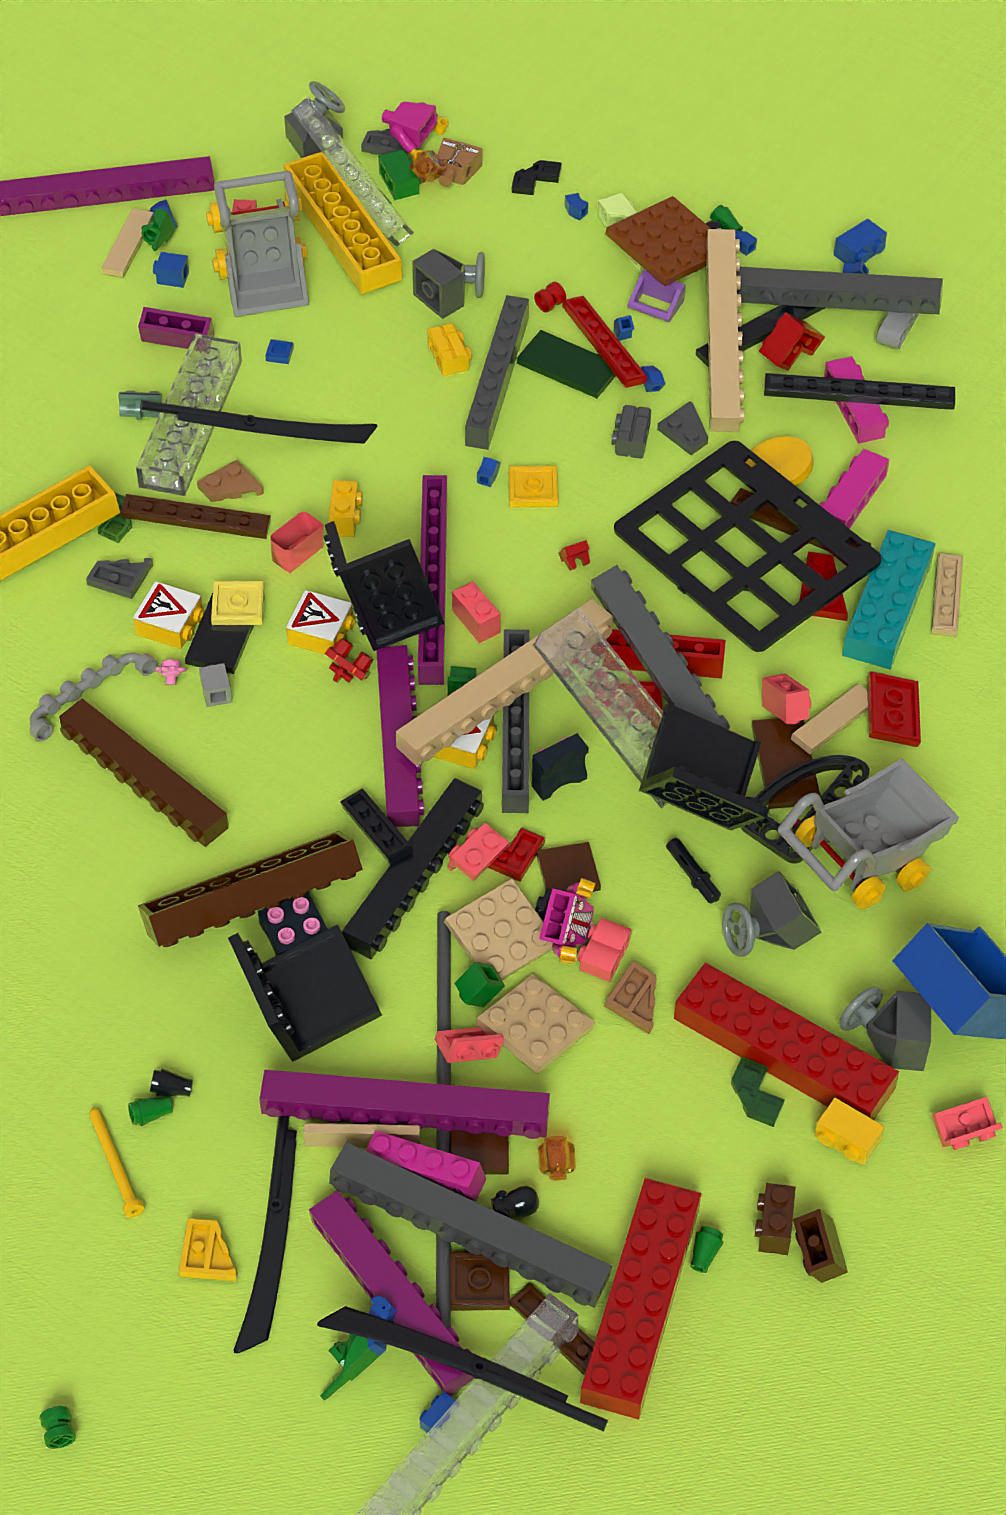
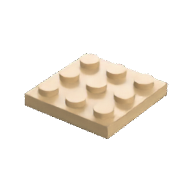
M513 879L446 917L444 921L472 963L480 962L493 965L501 980L506 979L552 951V942L539 939L543 926L542 919Z
M534 974L530 975L478 1016L476 1025L488 1035L502 1034L504 1037L502 1046L537 1074L593 1030L595 1023Z

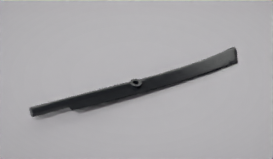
M142 400L141 410L177 415V420L324 441L365 444L378 427L377 424H323L254 417L253 415H240Z
M290 1116L278 1117L262 1247L249 1305L234 1347V1353L236 1354L269 1339L284 1257L294 1174L297 1131L288 1129Z
M345 1306L317 1323V1326L368 1338L431 1359L603 1432L607 1426V1419L567 1403L568 1395L474 1353L391 1321Z

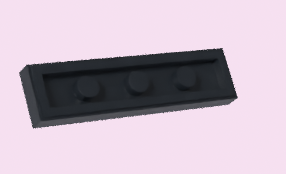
M363 788L340 801L343 809L390 865L414 852L409 842Z

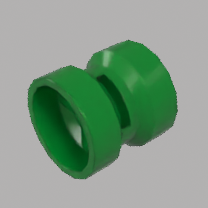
M55 1406L40 1414L41 1426L46 1430L44 1434L46 1447L51 1449L62 1448L76 1440L75 1430L70 1426L72 1417L68 1407Z

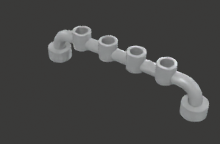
M127 653L117 659L113 655L106 656L102 661L103 668L94 671L92 668H87L82 672V681L74 684L71 681H66L61 685V694L53 698L50 694H45L40 698V707L33 711L30 716V734L39 742L47 740L53 732V727L45 719H41L47 714L54 715L59 711L61 705L68 701L74 702L78 700L82 692L88 688L95 689L99 687L103 679L109 675H118L123 667L129 663H135L136 670L143 676H148L157 668V660L148 653L143 655Z

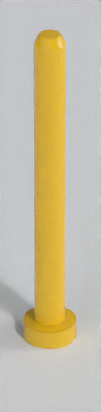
M93 1108L90 1110L89 1116L125 1202L123 1212L127 1218L139 1216L145 1209L141 1200L135 1198L100 1111L97 1108Z

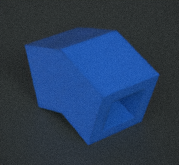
M579 193L565 195V208L568 215L580 221L588 214V202L582 200Z
M735 230V239L740 240L739 251L747 256L756 250L757 238L748 232Z
M862 260L856 263L844 262L843 273L868 274L869 269Z
M631 315L614 320L613 331L617 339L620 341L632 338L634 325Z
M641 366L642 371L647 376V382L644 383L646 392L660 391L665 385L661 371L655 366Z
M483 457L482 464L477 472V483L491 487L497 477L501 462Z

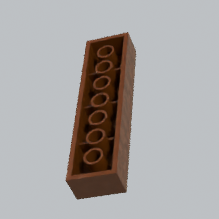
M336 831L138 905L147 935L158 946L170 947L179 942L178 939L188 936L192 938L203 934L204 929L212 926L214 928L226 926L230 923L229 920L236 917H250L255 914V910L263 907L266 909L274 908L281 904L280 901L289 897L290 899H297L306 895L305 891L313 888L316 890L327 888L331 885L332 881L337 879H351L356 876V872L363 870L354 840L344 833Z

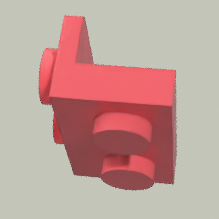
M484 823L479 829L473 828L465 839L466 842L462 846L456 845L448 855L450 861L447 868L453 871L457 867L471 880L475 881L508 848L509 841L488 824Z
M480 1027L437 1031L434 1040L447 1063L497 1058L504 1042V1037L502 1034L488 1035Z
M987 1097L931 1114L942 1147L952 1145L954 1150L969 1146V1139L978 1137L980 1142L996 1137L995 1131L1003 1128L1001 1123L996 1124Z

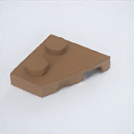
M238 460L197 481L198 489L211 502L223 501L227 498H242L241 494L256 492V496L264 494L263 486Z
M632 961L605 1001L604 1007L647 1034H650L654 1023L652 1020L655 1007L654 990L656 988V975Z

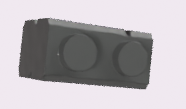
M625 405L623 406L622 414L617 413L615 428H618V431H613L611 443L616 445V455L626 457L630 455L633 458L640 459L644 457L651 424L650 408H637L636 406Z

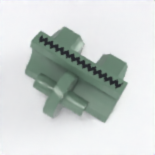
M135 391L119 392L120 416L136 417V420H142V417L162 418L163 413L141 410L142 400L162 403V393L158 391H150L149 393Z

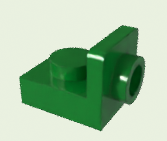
M451 666L450 676L447 681L448 696L476 677V668Z

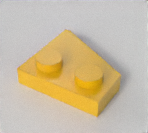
M188 1218L179 1268L180 1277L237 1282L236 1270L216 1220Z

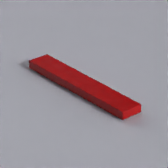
M584 296L563 300L562 307L625 388L647 382L646 374Z

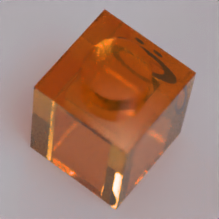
M433 150L423 151L409 166L423 183L434 182L448 167Z

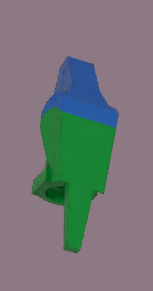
M167 200L160 201L150 208V212L154 213L149 219L148 224L141 227V234L144 240L149 245H152L153 251H157L164 241L167 243L178 226Z
M373 1297L370 1300L373 1304L369 1314L393 1322L397 1309L385 1297ZM349 1334L343 1342L338 1341L334 1343L328 1351L344 1369L320 1395L321 1398L324 1400L328 1399L349 1380L353 1381L386 1351L387 1344Z

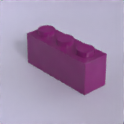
M143 307L138 325L141 341L203 352L210 351L214 336L212 318Z

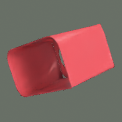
M307 512L298 513L271 535L272 561L289 573L294 571L323 548L324 524Z

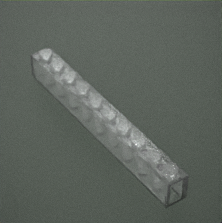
M550 1293L491 1361L537 1381L541 1375V1369L546 1364L551 1365L560 1353V1347L566 1341L568 1343L571 1342L579 1331L578 1314ZM475 1379L356 1515H421L422 1507L428 1500L433 1502L439 1496L443 1488L441 1485L448 1477L452 1479L458 1474L463 1465L461 1462L468 1454L473 1455L477 1452L485 1434L488 1431L493 1432L499 1426L504 1412L508 1408L512 1410L518 1404L521 1397L483 1380Z

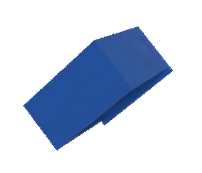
M927 923L892 961L954 1035L1005 1039L1006 955L982 927L978 926L976 930Z

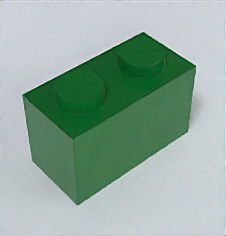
M404 150L378 156L379 174L394 201L419 194V184L422 183L420 173L415 171L412 159L407 157Z

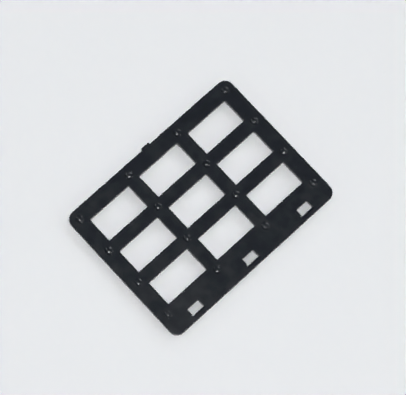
M739 441L726 443L614 524L615 534L674 583L678 590L688 595L755 652H762L768 649L881 564V554ZM748 459H751L754 463H756V465L750 467L745 462ZM723 467L755 492L736 507L705 482L706 479ZM689 491H692L722 516L703 531L671 505ZM801 499L807 505L802 508L795 502ZM767 503L800 528L799 531L782 543L778 542L749 518L750 515ZM657 514L689 540L670 554H667L638 529ZM734 527L767 553L748 568L716 542L718 538ZM814 540L847 567L826 581L794 555V553ZM851 540L859 545L855 550L848 545ZM700 551L704 552L734 577L715 592H712L682 566V564ZM779 564L813 590L812 593L794 606L760 579ZM746 588L779 615L778 618L760 631L727 604L729 600Z

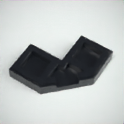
M539 160L533 163L532 167L515 172L512 193L534 195L537 181L559 183L562 163Z

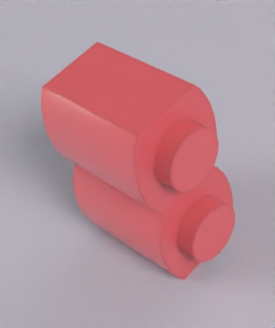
M601 918L597 925L593 924L588 934V939L590 940L588 945H582L578 953L577 961H580L579 971L611 982L630 943L632 929Z

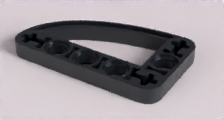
M831 755L820 757L786 772L763 789L755 798L759 799L762 805L767 806L786 789L807 777L830 770H843L820 797L823 804L826 805L841 799L835 795V789L839 787L849 789L869 778V767L864 761L852 756ZM858 770H861L862 776L857 775L854 778L852 785L850 780L852 779L853 771L857 772ZM813 807L792 831L794 834L805 819L816 815ZM768 815L767 818L756 821V824L751 823L740 827L743 832L785 861L792 864L803 861L797 852L790 854L789 847L791 846L781 835L776 841H770L766 838L765 834L768 831H778L780 825ZM810 846V847H807V849H808L809 851H811V850L813 849V847Z

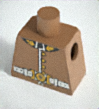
M443 138L437 154L441 164L435 161L436 177L439 178V183L445 187L450 186L452 182L461 185L466 184L482 167V148Z

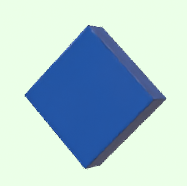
M271 339L265 355L266 361L289 364L294 349L293 342Z

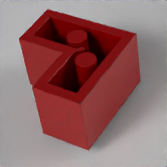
M785 313L776 322V327L772 333L764 339L759 352L777 367L789 371L801 352L812 356L825 336L806 321Z

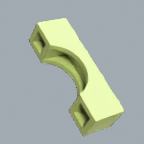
M623 193L598 200V219L605 228L637 213L632 202L627 200ZM629 256L628 259L639 273L643 272L645 269Z

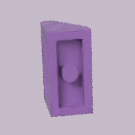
M644 270L637 281L627 307L670 322L684 302L685 284L675 281L664 286L648 271ZM645 294L670 303V307L666 312L638 302V300Z

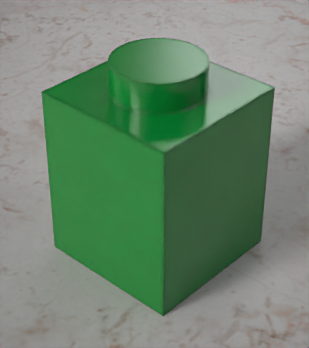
M474 962L454 983L464 1003L479 1007H485L505 987L495 967L491 964Z

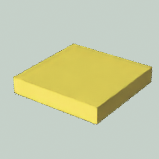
M214 581L212 625H262L264 581Z

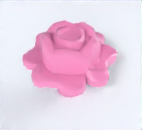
M166 659L162 661L161 667L155 668V671L166 677V685H176V677L180 673L186 672V668L181 667L179 660Z

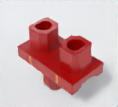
M341 638L335 646L329 647L325 652V655L341 665L339 667L332 663L329 667L330 670L336 673L333 677V681L336 683L342 678L348 683L352 681L354 677L347 673V671L361 681L367 679L370 675L368 670L374 659L361 652L356 660L353 661L348 657V654L354 645L345 638Z

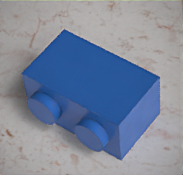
M866 219L836 238L834 256L843 263H856L861 260L863 263H866L868 259L876 254H880L885 249L887 232L871 220Z

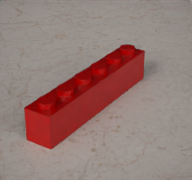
M612 629V633L607 639L599 641L588 652L580 654L570 663V665L647 672L621 632ZM670 635L674 642L672 647L676 653L681 652L688 663L686 668L690 674L695 673L698 677L722 679L726 640Z

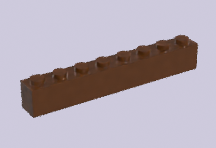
M83 698L59 716L61 723L60 731L67 740H73L78 744L83 753L93 756L97 763L103 769H109L119 782H125L129 785L138 797L145 798L155 811H161L175 827L179 826L186 831L192 841H198L206 847L228 829L227 813Z

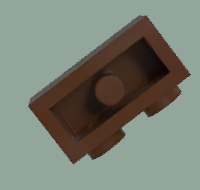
M766 1183L765 1193H759L757 1211H762V1220L756 1219L754 1236L760 1238L758 1252L788 1255L796 1186Z
M817 1209L793 1219L796 1228V1240L804 1257L803 1265L809 1276L823 1283L848 1273L833 1218L821 1209Z

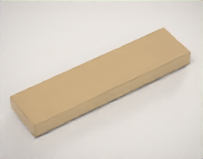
M132 209L101 267L103 274L124 278L144 239L141 234V227L148 224L154 212Z
M938 553L931 634L957 636L963 556Z
M857 684L792 733L791 740L807 753L812 754L868 711L867 690L860 684Z
M304 1123L305 1146L344 1147L345 1143L348 1142L356 1147L367 1148L376 1130L420 1144V1126Z

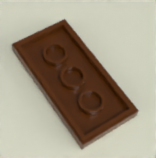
M779 718L752 720L751 726L754 741L761 742L757 756L764 789L791 769L813 760L811 754L791 740L792 733L805 724L804 720L792 725L784 723ZM816 774L786 789L768 804L769 809L794 807L803 796L809 793H816L821 797Z

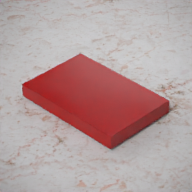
M870 671L867 676L869 738L918 747L921 743L918 681Z

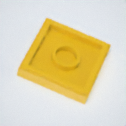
M509 466L510 508L558 507L557 466Z

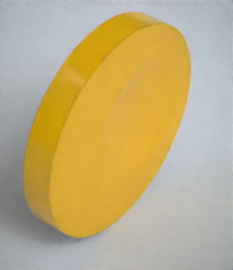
M781 436L771 438L758 444L751 450L795 486L802 483L813 469L814 459L809 445L796 437ZM748 459L745 462L750 467L756 465V463H754L751 459Z

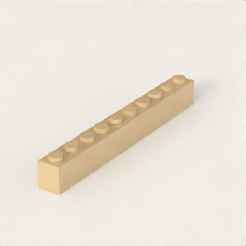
M708 229L706 240L710 431L739 432L740 422L744 423V408H740V403L744 402V389L739 388V384H743V370H739V365H742L743 351L738 350V346H742V332H738V327H741L742 313H737V308H741V294H737V290H740L741 276H736V271H740V257H736V253H739L740 240L735 239V230Z
M594 599L589 600L396 731V747L416 766L424 761H429L444 747L451 746L460 736L470 733L479 723L490 719L504 706L512 704L517 697L531 691L536 684L550 678L555 671L569 665L574 658L588 652L599 641L607 639L612 633L613 616Z

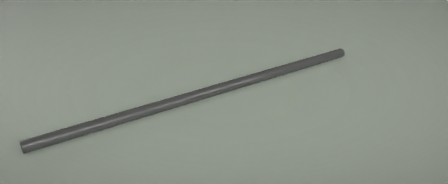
M440 911L437 914V1031L451 1030V931L444 923L445 918L451 915L448 911ZM437 1045V1084L451 1085V1063H447ZM436 1129V1149L451 1153V1131L445 1132ZM436 1234V1308L442 1316L440 1321L447 1328L451 1326V1242L442 1240Z

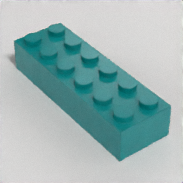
M891 530L887 531L879 551L881 554V564L870 573L845 636L842 656L891 670L930 569L936 543Z

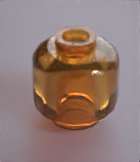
M547 1137L544 1139V1143L539 1145L538 1165L540 1172L549 1175L550 1180L558 1181L567 1179V1174L572 1173L576 1169L575 1146L572 1142L567 1141V1137Z

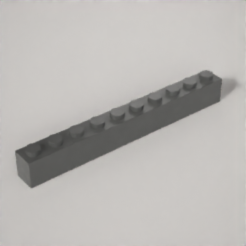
M740 267V271H736V276H741L740 290H737V294H741V303L940 315L943 278Z
M348 1142L345 1143L330 1169L329 1184L333 1185L336 1190L342 1193L348 1192L359 1197L365 1204L376 1205L393 1217H402L412 1222L418 1229H427L436 1233L442 1240L455 1242L465 1247L468 1252L474 1255L481 1254L491 1259L499 1267L505 1268L508 1266L510 1269L518 1272L523 1278L536 1280L555 1293L561 1292L568 1295L580 1305H589L595 1308L609 1280L612 1265Z

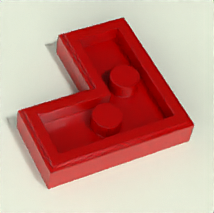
M521 828L511 845L488 868L521 882L536 858L537 851L543 847L545 837Z

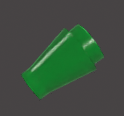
M719 205L710 215L711 220L720 221L721 229L742 231L743 229L728 207Z
M169 1096L164 1098H135L134 1102L128 1103L129 1116L133 1125L139 1124L143 1126L173 1112Z
M702 1226L700 1231L696 1232L693 1257L690 1265L692 1269L701 1273H707L710 1264L724 1244L722 1241L723 1234L720 1231L708 1226Z

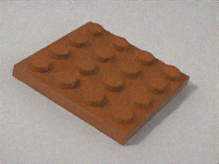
M674 196L606 227L605 235L664 286L707 266L706 240L707 231L711 228Z

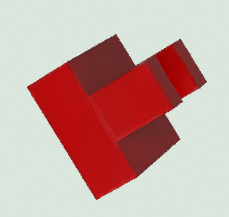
M587 540L564 547L558 552L561 562L564 561L570 571L577 568L575 559H580L583 566L590 563L588 553L590 548Z

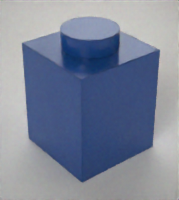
M161 252L158 261L155 260L153 264V274H156L157 284L184 288L189 275L188 256Z

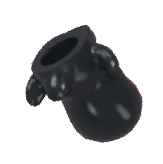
M526 1185L520 1186L508 1193L505 1190H500L495 1197L490 1199L494 1211L511 1219L532 1215L539 1208V1198L536 1191Z

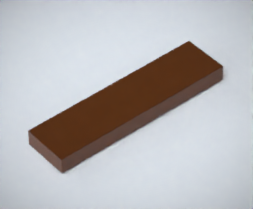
M529 1283L510 1299V1306L585 1376L595 1342Z

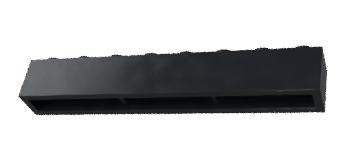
M456 778L452 780L408 840L414 852L389 866L343 929L342 933L351 950L369 959H372L377 951L381 952L389 934L398 929L402 916L405 912L411 911L415 904V898L420 892L423 893L426 890L433 873L437 874L440 871L443 859L456 846L459 837L467 833L474 816L478 817L482 812L484 803L482 802L481 790Z

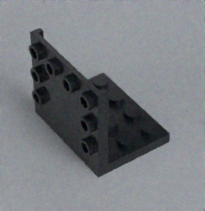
M332 521L325 524L327 534L323 537L328 547L327 551L332 561V568L336 577L340 576L353 604L362 635L366 634L373 651L445 624L410 539L347 563L335 522Z
M672 702L667 703L639 791L728 830H734L767 818L769 807L762 805L759 799L745 797L761 742L752 741L674 706L675 704Z
M338 924L262 963L257 952L255 953L249 940L243 941L238 933L228 937L268 1027L292 1062L382 1016Z

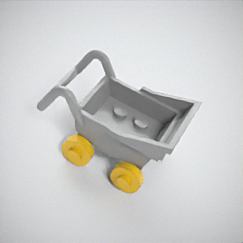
M290 171L215 182L214 190L217 202L209 203L210 211L206 212L208 226L212 225L214 233H225L227 254L225 249L215 250L216 258L212 259L214 272L219 273L220 280L228 278L234 316L309 305L304 273V258H307V249L305 244L302 245L300 237H295L293 221H297L300 218L299 212H302L301 198L297 197L292 173ZM284 180L286 187L285 201L277 199V205L236 212L230 211L224 189Z
M901 758L857 786L847 789L844 793L847 797L824 805L820 796L816 793H809L803 796L778 827V833L831 891H838L847 878L850 877L853 880L850 887L853 891L851 900L859 909H866L877 904L886 890V885L878 877L879 875L896 871L898 873L896 882L904 891H910L921 886L930 872V866L922 858L917 857L924 854L931 843L943 839L949 833L952 825L957 823L959 816ZM812 804L816 815L805 819L794 834L790 829L805 809ZM828 841L846 858V863L827 843ZM820 845L841 867L835 877L829 873L807 847L812 846L816 850Z

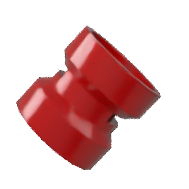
M553 281L546 286V289H541L535 293L534 300L538 308L547 313L554 309L555 305H560L563 303V300H566V293L559 283Z

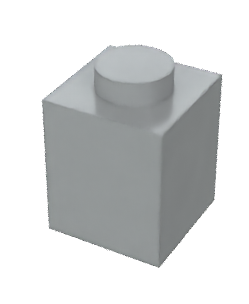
M225 664L199 668L206 706L211 707L232 703Z

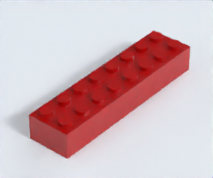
M706 962L676 1000L675 1020L827 1107L834 1098H837L874 1120L896 1088L899 1076L898 1070Z
M648 1178L644 1179L582 1383L580 1403L639 1420L699 1213L702 1193Z

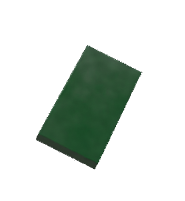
M542 330L537 333L517 357V364L596 399L616 376L600 355Z

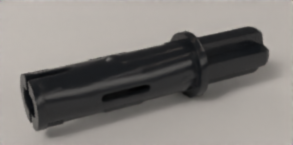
M674 838L670 840L666 848L690 878L692 887L698 889L708 903L712 904L719 901L721 893L710 880L711 875L703 871L680 839Z

